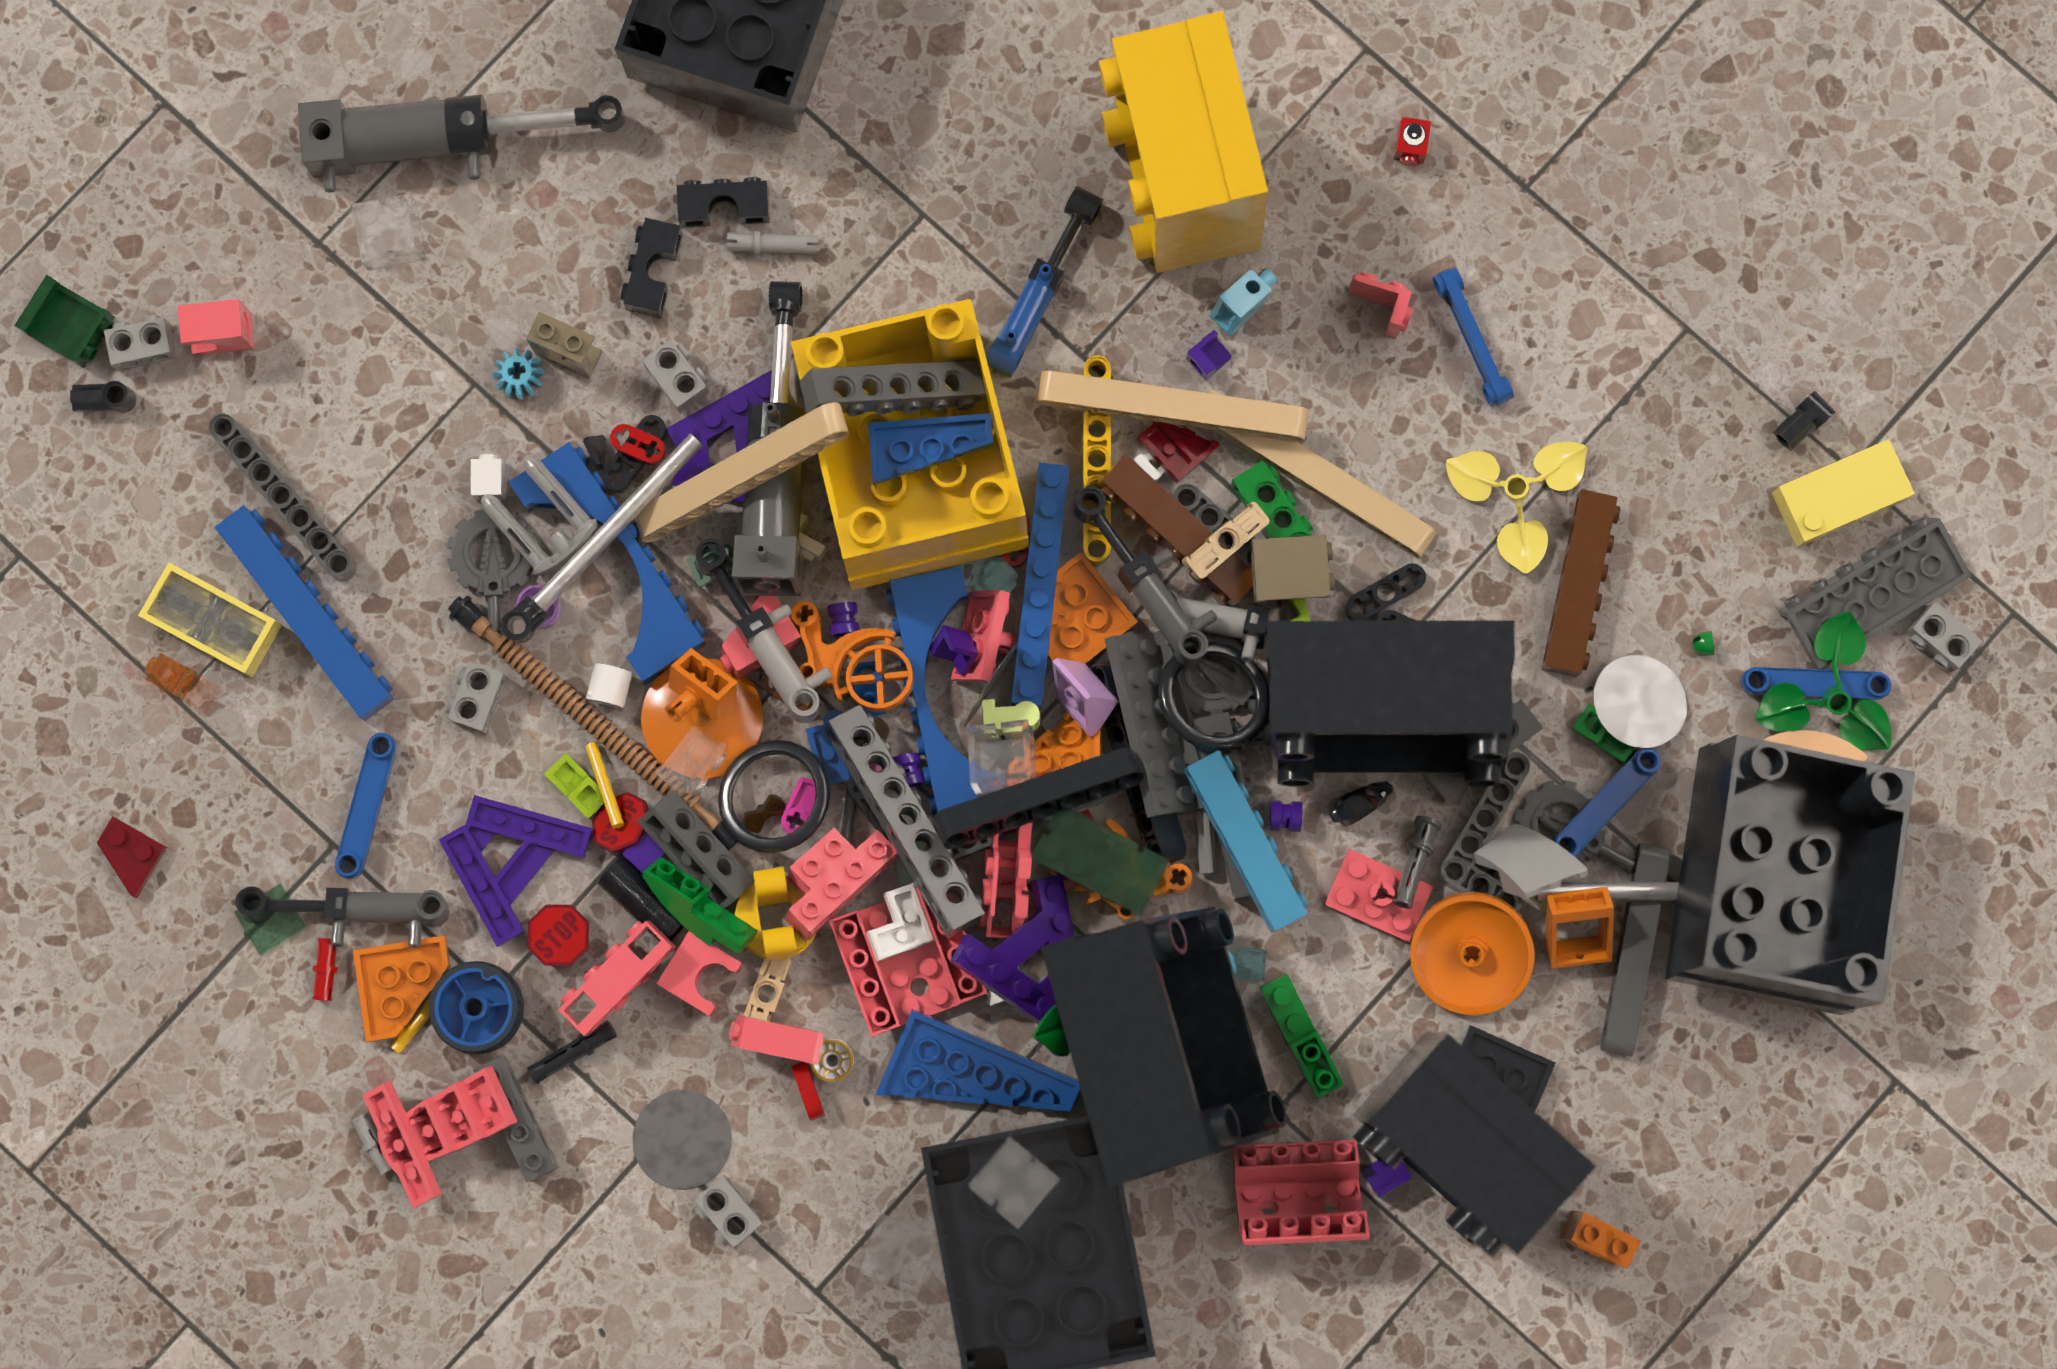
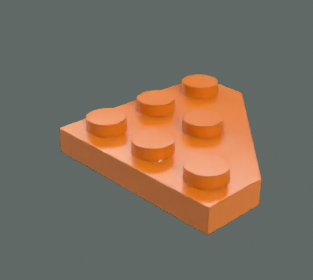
M1080 552L1057 570L1048 657L1051 661L1060 658L1087 664L1106 649L1105 638L1127 633L1138 624V621L1090 561Z
M1066 712L1062 716V721L1053 730L1050 731L1048 729L1031 744L1032 749L1021 759L1017 757L1009 765L1008 787L1102 755V726L1090 738L1073 717Z
M445 935L421 939L419 948H410L408 941L353 950L366 1042L397 1038L404 1031L431 994L437 981L451 966Z

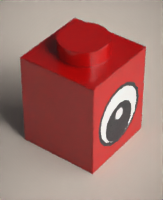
M1401 117L1393 159L1400 160L1401 164L1407 166H1416L1418 163L1423 164L1427 154L1431 121Z

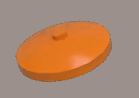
M713 658L706 659L738 682L735 704L718 720L713 721L696 707H693L679 722L673 721L676 714L671 719L665 712V707L679 696L668 687L670 668L666 669L653 682L642 706V732L646 744L654 757L671 772L694 780H711L723 777L727 768L737 756L746 749L759 744L764 726L762 702L752 682L746 676L736 679L732 672L727 673L720 660Z
M1466 892L1440 900L1421 917L1413 933L1410 960L1416 981L1431 1000L1455 1013L1482 1015L1507 1006L1524 990L1534 967V942L1527 923L1510 904L1489 894Z

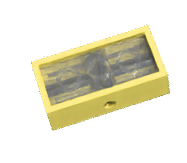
M171 563L167 564L138 615L253 678L282 627V624Z

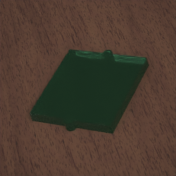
M281 884L265 892V895L270 896V899L290 900ZM258 899L252 900L247 905V910L257 909L261 901ZM238 910L234 912L245 930L244 936L250 938L259 955H262L307 927L298 912L271 911L267 920L257 924L246 921Z

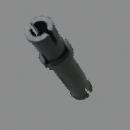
M606 1020L590 1035L583 1036L581 1033L578 1034L577 1039L535 1064L528 1066L527 1069L535 1083L539 1084L547 1077L579 1058L594 1054L595 1049L618 1037L611 1023Z

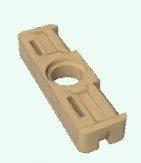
M1256 502L1247 504L1248 507L1232 521L1229 520L1205 539V543L1193 552L1190 558L1186 556L1182 559L1183 565L1193 571L1191 575L1196 580L1205 578L1269 524V518ZM1221 533H1228L1232 536L1233 546L1231 549H1223L1219 545L1218 538Z
M790 958L770 961L764 959L743 1016L770 1021L772 1017L770 1012L775 1013L785 984L781 982L785 981L792 963ZM763 985H771L775 989L776 995L771 1002L764 1003L758 998V990Z

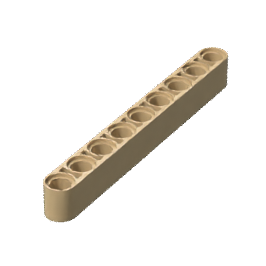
M1057 371L1041 372L1037 403L1045 406L1299 442L1305 440L1309 413L1308 409L1299 406Z
M1210 389L1207 392L1210 394L1222 395L1219 392ZM1213 430L1259 460H1264L1267 465H1272L1278 472L1416 558L1420 559L1437 534L1436 530L1424 521L1297 441Z
M828 403L812 410L651 500L635 517L641 542L650 543L665 538L846 438L849 435V431L840 403Z

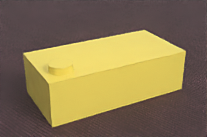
M1889 439L1781 485L1772 492L1796 547L1906 501L1915 494Z

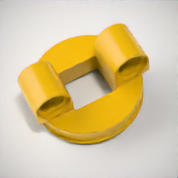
M784 866L753 871L755 882L742 893L735 909V916L758 930L755 939L746 948L753 954L767 959V961L785 960L798 956L811 944L816 933L806 942L794 930L793 925L762 930L759 907L791 902L793 906L803 895L786 878Z

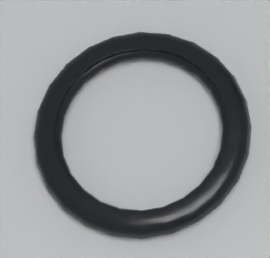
M1208 642V649L1205 656L1221 657L1234 662L1244 670L1255 690L1256 704L1252 718L1245 727L1228 736L1205 735L1193 729L1184 721L1178 713L1173 696L1174 682L1184 665L1176 660L1175 655L1165 665L1159 680L1158 695L1160 707L1169 725L1187 742L1213 751L1233 750L1246 745L1256 738L1264 728L1270 712L1269 686L1263 672L1254 660L1251 662L1242 660L1243 651L1228 644ZM1195 644L1184 647L1190 654L1199 652Z
M784 740L761 742L742 752L727 768L719 788V814L724 827L732 838L744 847L765 853L787 851L801 845L822 824L829 806L830 784L823 764L806 747ZM785 755L798 760L810 772L815 784L814 806L803 825L794 832L776 838L760 837L744 828L737 819L733 808L734 787L744 769L755 760L764 756Z

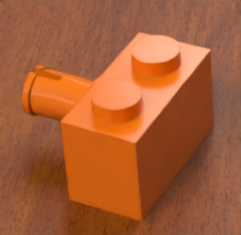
M690 648L671 665L668 687L679 696L665 707V712L670 719L676 714L673 721L679 722L693 707H696L713 721H716L735 704L738 682Z

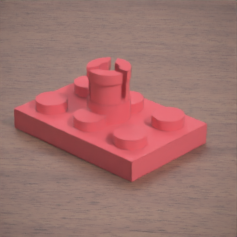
M1002 590L969 591L961 630L970 633L979 654L966 676L959 675L954 665L951 680L958 682H989L996 671L997 653L1007 656L1011 650L1007 647L1013 648L1017 644L1016 634L1002 631L1004 619L1009 611V592Z
M1348 849L1324 906L1409 943L1433 886L1420 880L1413 899L1412 908L1398 907L1393 903V900L1397 893L1402 872Z

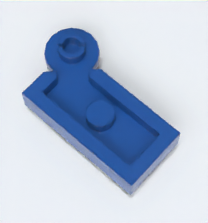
M840 710L827 712L823 719L824 725L806 728L811 752L823 764L830 786L847 782L850 777L849 771L825 733L828 720L842 714L843 712Z

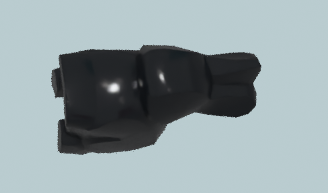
M1379 781L1343 795L1334 802L1335 810L1330 814L1331 820L1334 823L1343 822L1347 826L1362 820L1387 802L1394 793L1393 785L1388 781Z

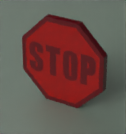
M629 792L615 797L624 822L622 827L612 828L605 804L601 806L592 820L594 843L613 854L636 846L646 832L637 821L648 811L647 802Z
M545 905L528 921L527 948L544 966H572L589 949V921L573 905Z

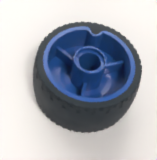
M471 961L451 968L437 981L430 996L429 1015L435 1032L448 1046L463 1053L485 1054L503 1047L515 1036L523 1019L524 1000L519 985L507 971L488 962ZM473 999H479L483 1005L481 1013L477 1016H472L468 1011V1005Z

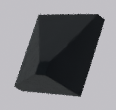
M604 435L583 438V443L597 470H603L606 451Z

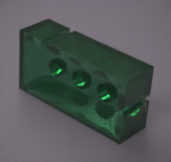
M1072 809L1054 814L1046 827L1050 835L1048 836L1043 833L1031 855L1032 862L1142 918L1170 865V860L1147 848H1144L1142 853L1139 852V844Z

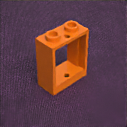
M1608 887L1546 894L1545 949L1551 969L1612 962L1614 906ZM1599 918L1598 936L1557 941V923Z
M1572 1210L1560 1236V1239L1614 1266L1628 1269L1641 1240L1585 1212Z

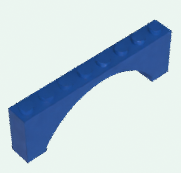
M568 442L541 460L589 518H596L597 523L601 526L620 507L613 495L607 498L602 491L606 484L598 472L590 473L585 466L589 459L580 446L574 449L571 443ZM526 470L509 481V484L529 512L534 508L557 509L527 474ZM630 522L616 538L625 546L635 563L642 588L643 607L638 637L632 653L627 655L626 658L642 682L647 685L666 669L670 668L690 648L698 651L704 647L706 643L702 637L707 634L697 619L691 623L685 614L690 610L681 595L673 596L669 590V587L673 585L664 570L659 573L652 565L656 558L647 545L642 548L635 540L639 533Z
M961 566L891 580V589L885 590L889 608L895 607L897 618L891 620L896 637L901 636L903 648L899 650L906 655L914 672V685L909 696H914L916 707L910 708L913 726L920 725L922 737L916 738L919 755H926L928 767H923L922 770L926 786L932 784L934 796L928 797L932 815H936L945 808L1008 787L1005 774L995 775L982 769L965 758L950 744L938 728L930 712L926 697L925 670L930 652L929 648L951 611L960 601L968 600ZM900 659L901 667L906 666Z

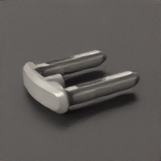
M530 456L524 461L527 474L576 529V535L572 539L560 528L547 539L557 552L552 556H547L498 498L485 494L481 498V503L487 515L533 567L532 574L543 576L567 563L595 534L598 525L597 519L589 518L541 460Z

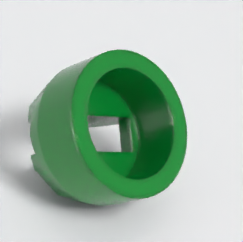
M1712 631L1697 634L1692 640L1694 652L1700 656L1714 655Z

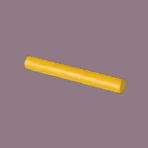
M596 742L588 743L585 748L612 828H620L624 825L598 745Z
M430 999L390 1046L397 1053L400 1054L430 1018Z

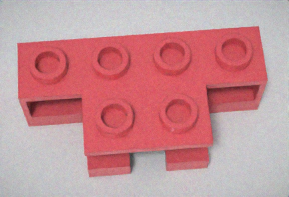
M1032 822L1017 827L1016 841L998 840L999 834L988 837L991 838V849H985L984 868H986V876L989 877L982 881V897L986 909L983 910L985 914L979 922L980 927H985L986 937L1008 938L1024 925V920L1027 918L1029 895L1024 894L1028 891L1027 879H1030L1032 856L1030 843ZM996 900L1011 901L1009 927L992 926V916H995Z
M833 828L789 867L791 871L787 874L786 878L803 897L788 910L785 920L790 926L793 925L794 930L807 942L895 862L898 854L893 845L876 830L855 849Z
M640 921L635 923L626 933L629 938L620 945L616 943L604 955L607 960L598 967L596 965L593 966L583 976L582 979L585 983L578 990L574 987L570 989L560 1000L563 1005L558 1010L583 1036L590 1035L611 1013H616L631 998L629 993L637 986H640L641 983L645 984L659 970L657 966L676 948L651 921H645L643 924ZM650 929L661 941L640 960L632 950L636 947L635 943ZM586 993L597 1006L580 1022L569 1009Z

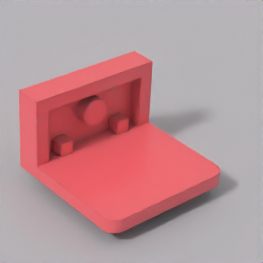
M1369 273L1354 274L1348 293L1393 307L1385 336L1396 339L1399 331L1405 332L1413 308L1408 307L1412 291L1406 290L1407 287L1398 282L1386 284L1377 281L1378 278Z

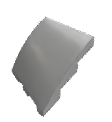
M1516 823L1474 853L1476 864L1499 871L1504 892L1525 899L1538 895L1545 890L1560 887L1561 880L1574 875L1580 878L1589 875L1587 867L1566 849L1544 835Z

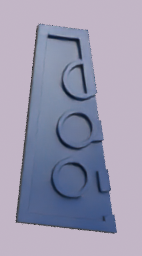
M991 413L868 423L873 485L993 446Z

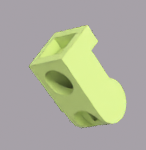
M995 699L982 700L985 736L1031 733L1040 725L1039 709L1032 702L1024 701L1016 706L996 707Z

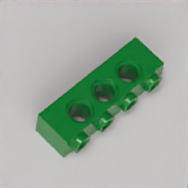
M1264 460L1232 479L1231 486L1244 506L1247 508V504L1256 502L1269 518V524L1261 530L1266 539L1312 536L1310 532L1313 531L1309 520L1304 515L1299 516L1294 508L1297 505L1294 497L1288 490H1282L1278 484L1280 477L1272 465L1267 466ZM1262 489L1270 490L1274 495V500L1264 503L1258 498V492ZM1280 514L1286 515L1290 520V526L1287 528L1278 527L1274 522V517Z

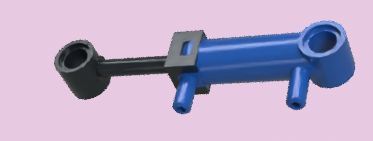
M1079 186L1075 187L1064 209V213L1068 214L1071 218L1048 262L1037 258L1028 275L1027 283L999 336L993 342L986 356L989 367L1009 377L1013 376L1052 297H1055L1064 280L1065 271L1058 267L1081 223H1086L1090 226L1093 224L1103 204V198Z

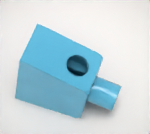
M1264 268L1258 275L1253 270H1249L1218 298L1209 317L1229 337L1233 336L1265 304L1272 292L1270 287L1277 281L1275 275L1267 268Z

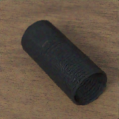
M625 856L619 857L601 875L597 885L602 887L608 895H611L619 906H622L628 914H631L632 918H635V921H640L642 924L645 920L651 921L671 941L684 926L658 900L643 878V873L640 870L638 871V868L627 860ZM650 929L647 930L648 933H651L657 939V942L661 941Z

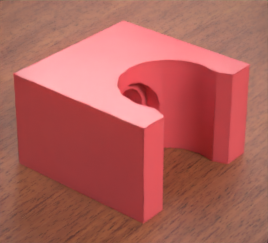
M239 299L177 306L181 344L191 345L194 356L254 349L251 312Z
M689 931L656 984L708 1016L713 1017L718 1007L715 1003L706 1000L701 995L698 984L701 974L706 968L713 965H722L729 971L739 974L745 964L717 947L707 945Z

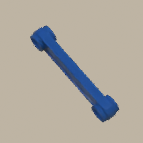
M1455 267L1437 273L1436 276L1432 277L1434 287L1441 299L1446 298L1485 383L1482 385V391L1488 405L1493 407L1508 402L1509 399L1514 398L1512 387L1506 376H1500L1461 291L1464 289V283L1459 271Z
M1752 667L1745 671L1740 679L1743 691L1753 696H1764L1772 686L1778 683L1789 682L1802 689L1804 698H1822L1823 693L1828 688L1835 686L1832 670ZM1838 670L1842 689L1853 700H1880L1891 691V680L1882 672ZM1750 674H1756L1760 677L1761 687L1759 689L1753 688L1749 684L1748 678ZM1872 679H1877L1882 683L1883 689L1880 694L1872 690L1870 685Z
M386 733L374 734L368 742L335 860V869L341 877L346 879H355L364 870L397 751L396 741ZM387 739L389 742L388 751L382 755L377 754L375 750L377 742ZM349 857H354L357 863L355 870L351 873H345L343 870L344 861Z
M1645 748L1633 754L1552 841L1558 845L1560 840L1567 842L1570 847V853L1576 857L1657 772L1661 762L1658 753L1653 749ZM1641 756L1649 759L1651 764L1650 770L1642 767L1640 763Z

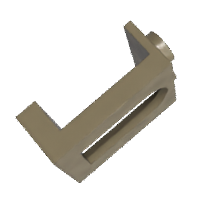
M538 312L526 338L535 355L589 379L602 354L601 349L591 345L595 336L541 312Z

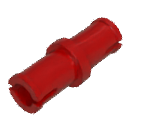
M318 938L316 965H313V972H315L313 1000H333L334 973H337L338 967H335L337 947L331 945V938Z

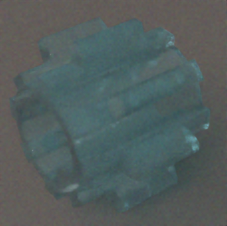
M999 558L996 562L991 560L982 569L983 575L979 580L988 590H1002L1010 593L1017 586L1015 581L1019 578V575L1002 558Z

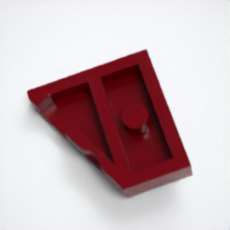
M1154 422L1137 437L1138 442L1176 484L1219 449L1221 445L1216 440L1209 441L1195 435L1194 431L1185 427L1179 428L1175 424Z
M112 816L97 841L98 846L121 882L134 898H138L168 848Z

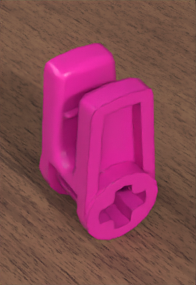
M800 777L781 818L782 827L786 834L795 831L791 829V824L788 822L789 818L795 819L796 815H799L801 822L804 823L813 809L816 794L815 784L811 779Z

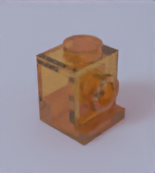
M162 653L159 654L158 658L152 657L145 668V673L148 674L147 681L181 699H184L198 674L196 671ZM170 668L171 675L164 679L162 675L165 669Z

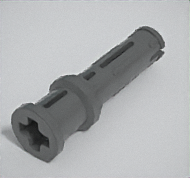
M1416 816L1414 820L1416 827L1413 837L1407 842L1409 854L1396 896L1393 900V903L1401 908H1412L1413 899L1426 859L1434 852V847L1432 846L1436 832L1440 831L1442 826L1438 820L1428 816Z

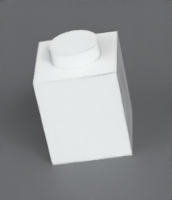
M481 454L479 459H471V496L474 500H481L485 494H490L499 500H505V463L502 459H497V455Z

